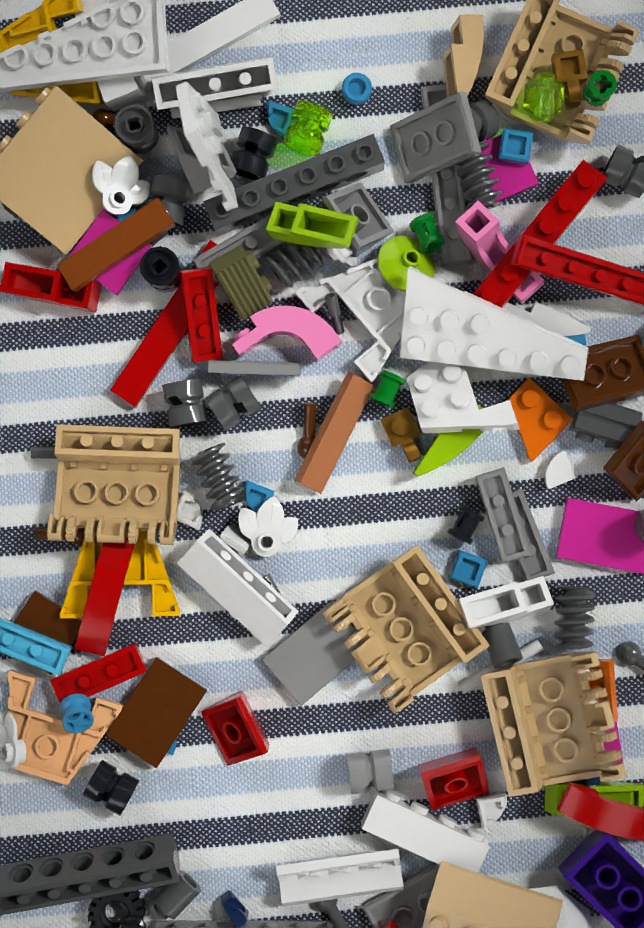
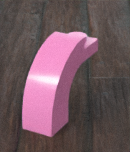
M477 201L455 223L459 235L471 254L483 269L490 274L511 246L501 232L500 221ZM532 272L513 296L523 304L544 285V279L536 272Z
M275 306L250 316L256 328L251 330L248 327L234 337L236 342L232 344L238 355L242 357L272 336L289 335L299 339L318 362L342 345V340L334 329L317 314L296 306Z

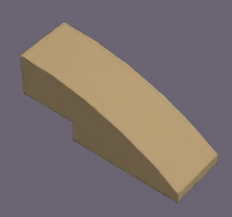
M460 14L451 26L452 44L443 55L447 97L458 92H466L468 96L474 84L483 51V14Z

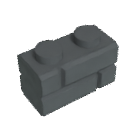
M609 403L576 411L573 415L569 431L576 433V439L593 443L595 438L604 441L605 448L617 451L639 424L643 414L630 408Z

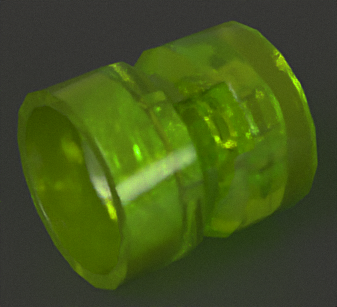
M297 101L291 116L294 124L288 126L283 144L289 149L304 155L314 157L320 155L325 141L322 133H326L329 129L333 117L332 112L315 103Z

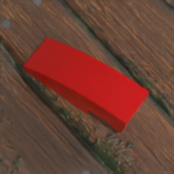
M5 262L0 284V292L94 313L97 311L102 288L101 283L93 280L77 292H74L69 287L61 271Z

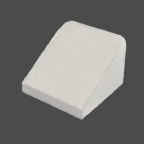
M227 525L219 537L241 558H243L251 545V539L244 536L241 531L231 525Z

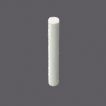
M260 94L206 101L216 112L261 106ZM179 106L170 108L172 119L181 118Z
M538 639L520 649L523 659L517 663H521L543 651V647ZM493 664L458 683L463 693L465 694L482 684L481 674L497 670Z

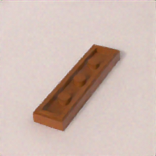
M157 197L57 266L71 290L77 292L176 226L162 201Z

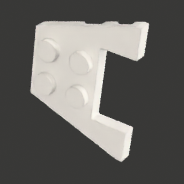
M188 82L179 84L175 87L185 137L201 166L208 167L210 182L215 192L221 190L223 197L222 205L225 210L235 209L238 205L234 186L221 168L218 155L223 152L218 137L223 136L219 115Z
M377 258L331 278L323 279L306 288L298 289L295 292L300 301L313 313L326 304L325 295L336 293L377 341L353 362L370 383L376 379L402 336L406 292L393 288L382 277L378 268Z
M428 362L406 377L423 433L462 432V429H480V431H492V428L519 429L510 400L479 410L465 366Z

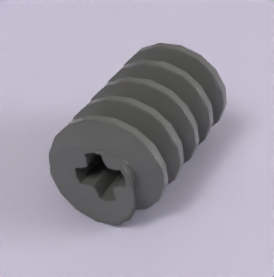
M480 143L481 153L455 164L456 166H461L456 172L457 176L464 178L460 182V187L468 189L463 194L465 200L471 201L466 206L467 210L477 201L488 210L504 203L496 202L495 198L503 193L502 190L492 189V186L499 182V178H489V175L496 170V167L486 166L485 164L493 156L482 154V151L489 147V143Z
M288 243L285 245L287 255L277 250L275 252L276 262L270 257L265 259L278 280L292 287L294 286L293 275L300 280L304 279L302 269L312 274L314 272L313 262L320 267L324 266L323 255L333 260L326 248L296 244L297 248Z
M225 442L199 452L191 461L192 465H202L196 472L198 477L207 476L201 483V487L212 488L205 495L206 499H216L210 506L211 510H222L248 499L238 498L244 487L233 486L239 479V475L229 476L228 474L235 468L234 464H224V461L230 457V454L219 452L226 445Z
M557 585V588L565 591V594L557 596L556 600L564 603L565 606L556 609V612L563 615L564 619L555 621V625L562 627L563 631L554 633V637L563 640V643L554 645V647L576 650L592 647L593 642L586 639L585 636L594 634V630L585 626V624L592 623L595 620L593 616L586 614V612L595 609V605L587 602V600L595 598L596 593L588 590L587 587Z

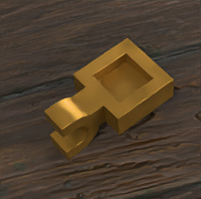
M583 49L553 53L551 62L555 87L565 86L566 110L578 108L579 102L583 99L579 84L586 83L588 79Z
M409 407L381 418L380 421L392 448L401 444L409 463L420 459L421 455L413 441V438L420 436V432Z

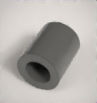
M510 623L485 626L486 630L481 634L490 645L487 651L495 669L513 665L523 659Z
M180 870V882L164 885L153 897L156 903L154 909L164 919L168 917L176 919L199 895L201 889L189 874Z

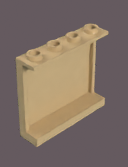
M56 85L51 91L46 87L35 100L39 106L32 114L26 111L15 124L19 130L11 139L6 135L0 142V201L51 242L58 250L67 255L94 222L102 209H104L102 194L93 186L92 170L95 162L101 161L113 168L120 159L131 156L139 167L143 160Z

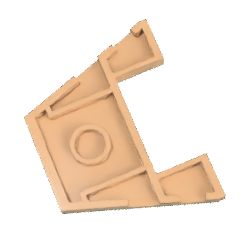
M13 669L9 670L8 709H10V713L17 724V739H22L26 745L25 762L18 764L13 769L68 785L115 721L124 704L98 696L92 711L93 725L84 732L71 733L64 729L62 718L29 708L38 677Z

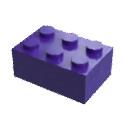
M595 829L565 859L558 869L563 877L615 928H644V867L611 834Z

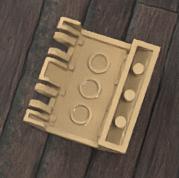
M527 0L484 97L507 117L561 141L590 144L595 134L594 128L598 127L600 120L593 115L584 114V109L605 111L607 103L605 102L599 107L589 105L583 97L584 87L589 82L590 77L600 70L611 72L618 82L620 77L618 73H622L624 65L619 60L607 57L608 55L628 56L639 31L619 20L614 28L608 27L558 5L560 0ZM583 49L588 77L586 83L579 84L583 99L579 102L578 108L566 110L565 86L555 87L551 56L553 53ZM596 84V87H599V93H604L600 85Z
M57 424L54 454L58 459L54 515L49 514L48 540L62 541L66 534V541H74L78 528H85L84 537L86 542H93L97 532V542L125 543L128 534V542L136 544L139 530L147 531L148 544H156L157 536L160 535V545H174L177 530L181 472L180 429Z
M415 545L387 563L322 612L329 624L340 616L343 617L332 627L336 633L346 629L351 622L353 623L357 631L346 639L344 645L348 649L357 642H361L350 653L365 674L378 666L368 677L372 683L380 681L387 673L391 676L393 680L382 689L380 695L385 699L396 691L386 702L394 714L413 702V696L460 662L467 663L490 646L478 628L468 629L460 603L418 545Z
M597 651L574 652L517 663L480 675L509 797L536 793L546 785L600 777V782L627 776L624 762L616 761L622 758L621 750L605 749L603 742H612L618 737L616 731L608 730L615 727L609 700H597L607 696L606 688H590L589 681L597 680L603 676L601 669H590L600 665Z
M441 861L428 902L423 928H556L563 900Z

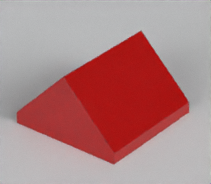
M243 690L201 711L227 766L264 755L268 752L270 744Z
M476 747L418 765L432 811L490 793L483 762Z

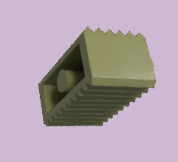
M239 245L209 263L242 320L262 310L263 307H267L268 304H272L273 300L268 292L273 290L265 274L258 275L256 269L260 267V264L252 251L246 253L242 246Z

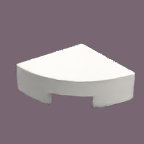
M565 450L553 456L547 466L544 477L547 490L576 478Z
M183 491L178 503L177 521L200 530L202 525L201 507L190 493Z
M506 792L476 797L482 829L494 825L503 814L507 806Z

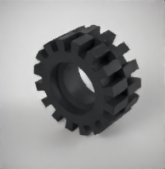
M136 890L93 898L89 905L88 911L90 912L87 916L88 922L91 921L92 923L90 928H119L120 923L111 922L105 913L106 906L114 901L122 902L127 907L128 916L135 915L144 920L146 908H144V898H140L141 892Z

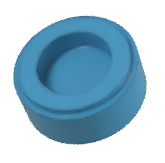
M362 73L348 75L342 84L344 99L352 105H362L369 100L372 92L370 79Z

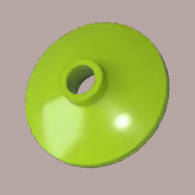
M409 236L390 238L382 245L378 253L377 262L382 277L393 288L406 292L409 266L420 270L419 272L432 278L434 277V259L431 253L422 254L420 252V243L417 239Z

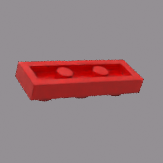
M204 267L180 271L191 361L195 363L223 358L212 268Z
M134 643L52 678L50 681L61 704L62 700L69 695L83 694L89 697L141 675L148 670L137 644Z

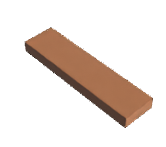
M347 372L294 481L322 494L374 385L353 373Z

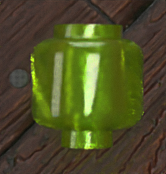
M538 73L536 78L529 80L525 84L523 109L530 115L532 120L539 122L552 121L554 116L562 112L564 84L555 79L554 74Z

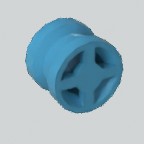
M69 695L60 704V711L63 715V727L68 732H84L93 725L94 718L92 711H90L91 702L86 695Z

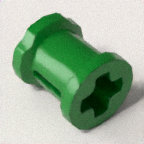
M600 70L590 77L583 90V97L589 105L599 107L610 99V96H612L617 87L615 76L609 71ZM596 84L600 85L604 93H599V87H596Z
M431 213L420 215L409 224L411 231L416 233L420 243L419 250L422 254L433 253L445 244L444 237L439 235L435 226L436 218Z
M382 369L380 372L382 377L374 393H370L369 398L382 405L394 408L395 403L393 400L400 386L404 385L406 380Z

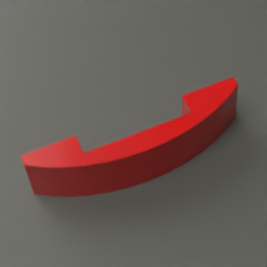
M126 537L125 543L102 544L75 647L77 650L105 657L135 544L128 542V537Z
M569 782L557 806L558 812L594 829L623 838L644 841V808L601 797L596 789Z

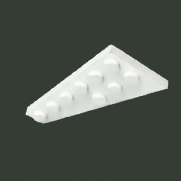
M117 0L111 4L104 3L64 22V26L52 32L45 31L37 35V39L23 46L18 44L0 53V92L169 73L165 0Z
M409 266L400 358L584 381L588 347L558 333L549 332L536 326L534 322L525 318L523 320L497 305L466 291H460L445 284V281L436 277L434 279L419 272L420 270Z

